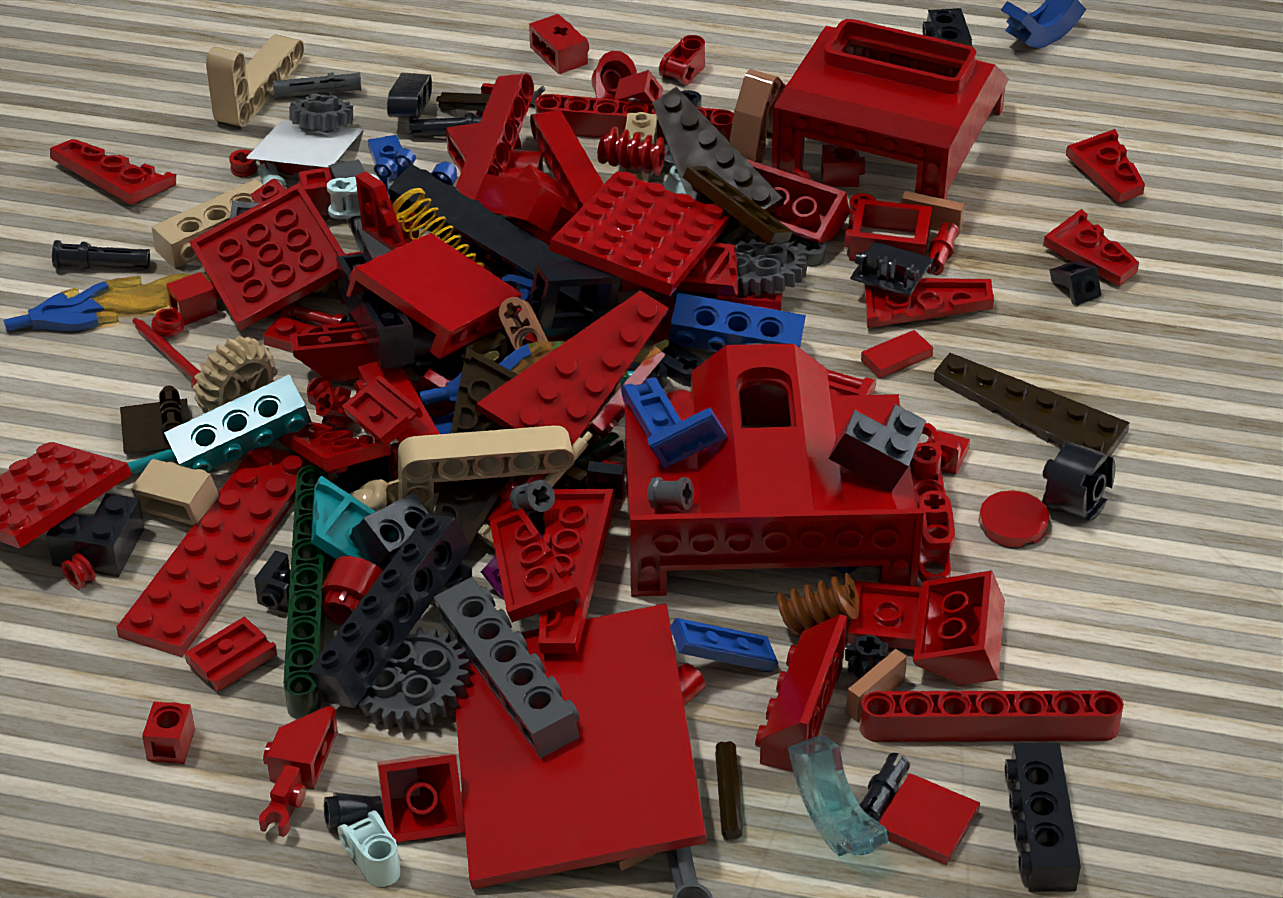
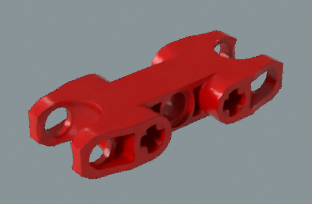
M925 423L921 434L927 435L931 440L928 443L917 444L910 462L916 507L924 509L918 577L922 582L950 577V549L955 541L952 506L949 497L945 494L940 466L942 455L940 440L936 428L930 423ZM928 563H939L943 566L944 571L933 574L925 570L924 567Z

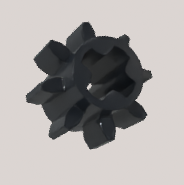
M874 635L854 637V647L846 646L845 660L848 662L847 671L849 673L854 672L858 678H862L889 655L887 653L888 643H882Z

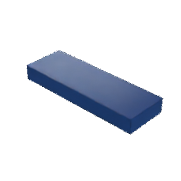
M675 618L670 626L679 654L770 672L778 664L767 636Z

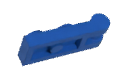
M655 377L645 379L643 384L636 386L633 383L621 386L624 403L630 406L648 438L681 422L680 417Z

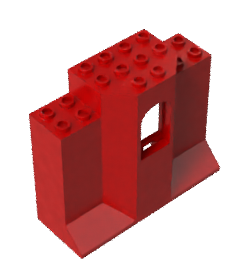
M795 344L725 345L691 371V399H669L681 421L710 407L725 429L727 438L665 469L649 447L648 437L630 406L625 404V464L631 597L667 596V571L881 566L880 583L917 587L924 509L916 507L910 465L892 492L828 459L837 436L854 410L882 424L895 404L900 406L899 394L830 396L827 368ZM742 425H791V427L742 428ZM653 477H661L663 481H678L682 477H688L692 481L694 488L692 506L688 510H681L678 506H663L661 509H652L647 495L651 479Z

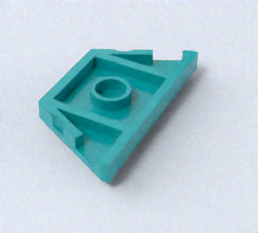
M320 476L314 487L311 543L335 559L342 556H354L366 560L349 536L364 517L376 511ZM388 564L380 568L384 571Z

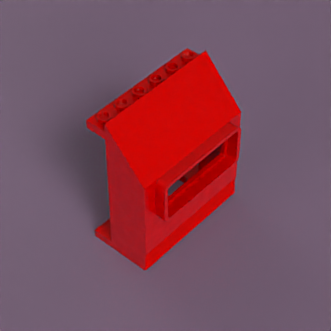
M855 19L842 20L836 28L825 26L791 77L785 90H783V93H781V96H779L774 104L771 167L791 173L795 168L803 171L805 138L916 164L915 193L947 200L948 189L991 111L994 110V115L1000 116L1004 105L1005 87L1009 79L995 64L976 60V49L969 45Z

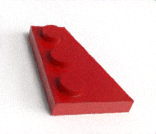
M1116 129L1068 145L1066 156L1118 203L1144 194L1145 183L1134 163L1129 162L1127 150L1124 145H1120Z
M1082 209L1044 236V247L1070 261L1076 260L1097 266L1098 275L1117 286H1121L1138 272L1139 261L1117 241H1110L1104 236V229L1099 224L1093 225L1087 220L1088 214Z

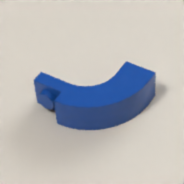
M1045 0L1037 10L1028 14L1007 1L1001 11L1008 17L1006 23L1009 26L1005 30L1008 34L1028 46L1042 48L1065 36L1078 22L1086 8L1078 0Z

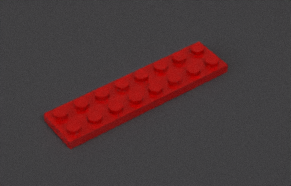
M266 446L250 451L218 492L219 497L199 522L193 525L117 625L118 637L183 657L294 504L298 471L307 465L315 464L304 457Z

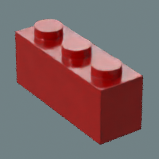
M500 172L498 176L485 174L474 200L482 203L485 208L493 213L506 217L515 226L550 233L564 198L554 193L555 187L544 181L538 180L535 184L527 178L519 176L516 180L514 177Z

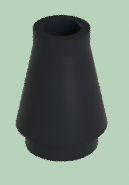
M334 792L333 796L324 798V819L328 829L336 828L338 831L340 825L350 826L368 818V813L374 810L377 811L381 818L383 817V804L380 795L366 796Z

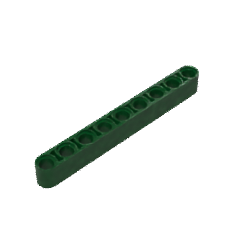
M307 465L301 468L296 477L283 681L287 711L296 720L320 710L321 692L308 673L324 649L325 613L323 611L324 599L321 588L327 578L328 554L311 543L314 487L320 476L329 480L328 473L317 465Z

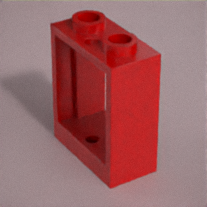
M858 199L856 211H850L849 229H846L844 247L850 248L849 261H855L858 252L868 251L874 241L926 256L932 207ZM862 227L915 232L914 238L863 233Z

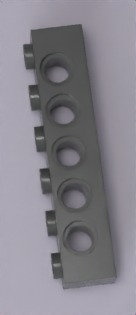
M473 577L434 596L442 623L454 640H459L461 649H466L468 659L540 759L580 738L576 724L580 720V716L575 705L570 699L567 701L563 700V694L556 679L553 676L546 677L544 674L545 668L536 653L532 655L528 653V646L520 631L513 632L511 630L512 625L507 614L502 608L496 610L495 601L487 587L481 589Z

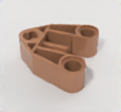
M752 69L747 71L743 79L734 110L730 143L745 159L762 163L766 152L767 132L773 133L774 104L786 86L778 76Z

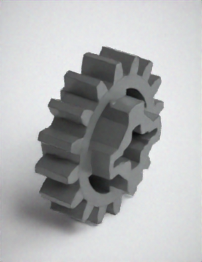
M310 94L309 97H305V100L296 99V102L290 103L289 120L292 121V124H300L301 128H305L308 131L332 132L334 129H338V126L347 127V124H352L353 105H350L349 101L343 102V99L335 95Z

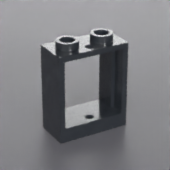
M578 261L536 263L529 304L545 336L578 334L615 308L617 294L622 287V278ZM598 285L593 311L555 313L560 287Z

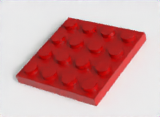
M300 182L189 241L240 331L337 279L336 257L346 255Z
M48 442L39 446L35 454L27 459L14 462L9 466L7 472L0 475V542L21 549L133 475L128 463L55 442Z

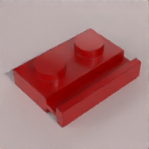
M379 375L376 377L377 382L371 387L369 385L365 386L344 403L342 408L347 416L386 447L411 426L410 421L415 417L421 418L423 413L417 404Z
M244 616L186 651L185 659L186 663L207 683L211 682L214 685V689L219 692L278 654L276 644L274 642L270 643L266 635Z

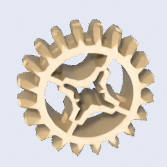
M241 336L236 337L235 340L228 338L224 346L217 344L216 351L213 354L207 353L208 360L204 364H199L202 370L194 376L197 380V383L192 388L196 393L194 399L204 413L214 410L274 382L273 377L278 373L275 368L277 361L273 358L269 349L256 339L250 337L243 338Z

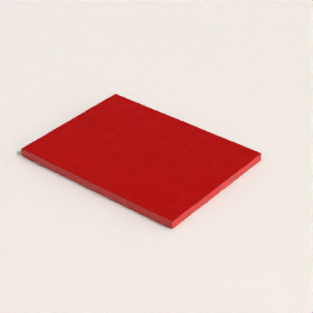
M667 603L586 619L577 654L541 653L538 644L539 629L520 632L527 643L528 653L530 655L533 653L538 655L545 668L544 674L546 677L553 676L561 688L563 700L567 701L570 699L580 716V720L576 722L580 738L541 759L470 662L472 673L469 675L472 683L465 686L467 691L466 697H457L459 707L455 708L468 871L472 889L708 843Z

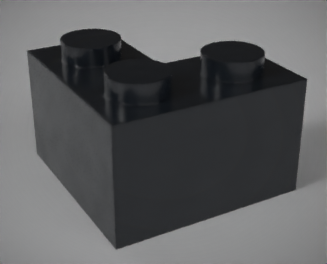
M896 404L882 424L854 410L837 436L828 459L892 492L910 465L926 420Z
M106 493L93 517L72 514L49 529L46 538L52 565L61 567V563L66 560L72 561V556L79 553L90 562L95 573L119 577L145 529L139 498Z

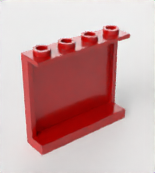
M432 233L414 239L401 247H396L392 251L382 256H377L362 265H357L350 273V285L346 293L348 297H352L369 289L436 334L430 352L439 359L503 326L499 317V308L502 302L510 297L521 299L523 295ZM512 307L513 314L510 315V318L514 317L517 307Z

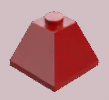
M456 754L413 756L377 762L385 826L396 842L465 832Z

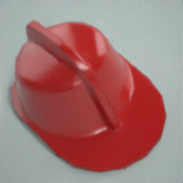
M612 50L605 53L599 59L598 65L591 77L596 98L615 100L619 79L637 74L635 64L627 54Z

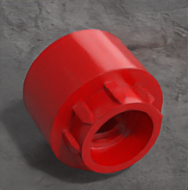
M354 556L337 558L321 588L325 615L333 622L342 626L383 570L362 558Z

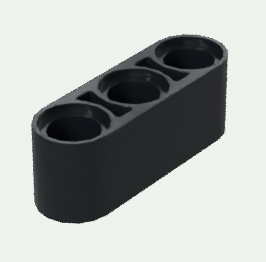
M402 72L388 94V116L419 119L431 98V74Z

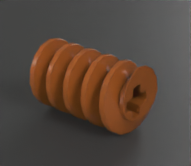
M845 573L844 585L840 583L836 576L832 577L830 589L827 588L823 580L818 581L817 593L813 591L810 584L804 585L803 597L800 596L796 588H793L790 591L791 600L789 601L783 592L777 593L778 608L783 622L794 635L801 634L804 628L807 630L837 615H845L849 620L856 619L859 614L857 589L848 573Z

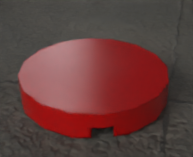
M1009 490L1000 491L988 496L981 504L978 522L980 528L982 526L985 530L984 534L990 540L1003 546L1016 548L1024 547V543L1033 541L1032 544L1039 542L1047 534L1050 515L1047 507L1037 497L1026 492Z

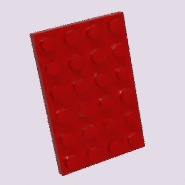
M616 171L553 236L549 251L671 296L728 226L731 214L723 211L717 205L698 202L688 194H677L666 190L661 184L647 183L636 179V176L629 172Z

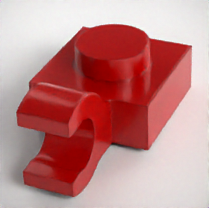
M290 765L284 766L270 792L271 802L259 816L260 830L262 832L267 830L269 824L279 822V836L284 837L289 833L290 817L295 808L301 807L306 794V787L302 785L300 768Z

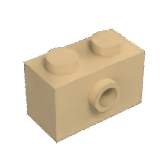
M152 459L131 487L134 497L140 500L142 512L190 525L198 523L219 497L210 473L201 469L194 470L179 466L174 462H163Z

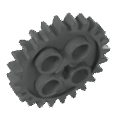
M752 239L750 243H745L741 240L739 244L734 245L737 253L738 292H743L744 296L749 295L750 292H754L757 296H760L762 292L772 295L774 290L784 292L785 286L794 288L795 282L801 283L802 277H806L807 257H805L804 251H799L798 246L791 247L790 243L767 245L757 242L755 239Z
M419 627L415 634L410 635L409 633L356 705L357 708L361 709L364 718L370 716L374 725L383 720L385 729H389L397 722L400 731H403L407 723L413 722L415 729H419L421 720L424 719L433 725L434 715L436 714L446 718L448 716L446 707L458 708L457 697H466L467 691L465 686L472 683L469 675L472 673L466 649H461L458 639L451 641L448 632L439 637L437 629L433 628L425 635L422 627Z

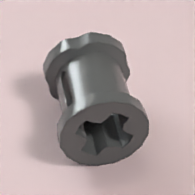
M653 477L647 491L650 507L652 509H661L663 506H678L681 510H688L692 506L694 497L692 481L688 477H682L678 481H663L661 477Z
M538 480L530 484L526 483L514 487L510 495V501L514 511L523 508L527 515L534 512H545L553 506L555 493L548 482Z

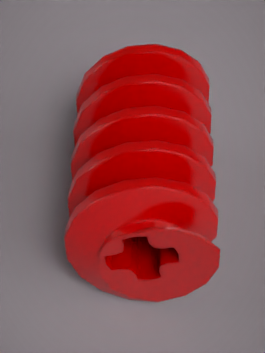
M613 127L610 134L604 133L599 141L597 151L598 162L600 164L608 162L613 167L620 164V167L623 169L631 167L635 172L643 170L645 174L650 175L654 172L656 176H659L665 160L664 138L659 137L656 144L653 145L652 135L648 134L644 142H641V133L636 132L631 140L629 130L625 129L621 137H618V128Z

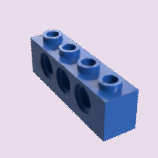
M678 293L671 320L669 341L683 347H696L713 352H718L725 345L753 343L795 344L800 348L806 315Z

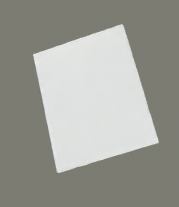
M281 120L246 158L327 168L328 165L335 164L363 129L338 127V129H334L332 132L324 133L317 130L308 131L305 128H301L300 124H292V121Z

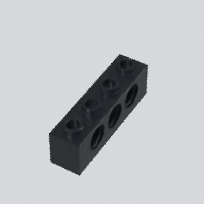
M1013 743L1012 757L1005 760L1004 772L1006 783H1012L1013 789L1009 791L1010 812L1017 813L1018 819L1014 820L1015 844H1021L1022 851H1019L1018 855L1020 876L1026 875L1028 892L1076 891L1081 864L1060 743Z

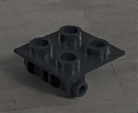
M874 241L868 251L865 250L863 253H857L855 264L858 266L850 279L910 297L933 262V258Z

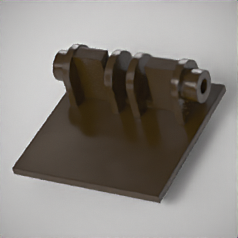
M168 385L163 387L159 393L160 402L120 407L124 454L171 448L164 432L190 421L187 398L180 399L178 390Z

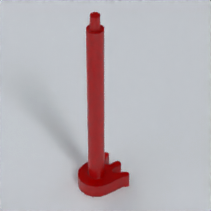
M134 318L132 322L135 324V328L192 379L191 388H193L197 383L194 376L200 373L201 370H198L145 321Z

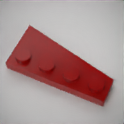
M70 139L50 148V159L130 205L139 203L145 198L176 185V174L167 171L164 175L156 173L155 167L144 163L139 167L130 164L128 157L122 155L107 156L105 155V149L76 139Z
M922 278L910 297L864 284L867 328L993 309L994 295L991 279Z
M311 422L297 432L288 433L280 437L281 443L332 474L348 470L349 465L392 454L390 443L386 447L379 441L373 443V437L368 435L358 436L359 439L353 438L352 431H334V427L316 422Z
M523 508L489 521L506 611L512 623L581 597L577 587L570 580L560 562L557 561L547 543L541 538L538 530Z

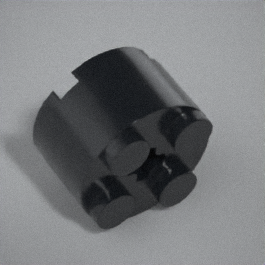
M1065 441L1055 460L1049 459L1044 466L1043 478L1047 479L1042 503L1046 507L1081 519L1094 520L1101 513L1108 500L1102 497L1105 488H1112L1116 471L1114 458L1104 452Z

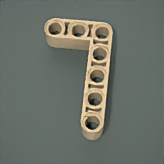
M274 34L247 65L243 53L215 46L212 47L207 55L206 69L215 121L245 127L274 94L273 80H286L299 65L304 55V42L299 39Z
M543 426L406 438L398 447V500L414 493L430 514H434V482L566 471L574 464L575 460L569 433L561 426Z

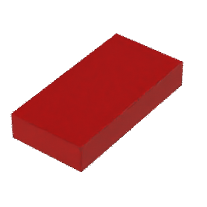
M912 330L862 351L861 361L879 378H882L933 356L934 347L918 332Z

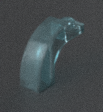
M819 735L788 747L793 773L805 807L816 829L835 854L839 857L847 853H851L854 856L872 853L876 847L889 843L886 827L866 814L856 801L845 775L839 745L824 735Z

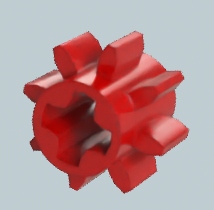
M340 386L337 389L328 387L327 391L322 392L318 396L315 406L316 415L323 417L322 424L332 426L335 429L336 426L345 428L346 424L353 421L342 408V405L351 399V390Z

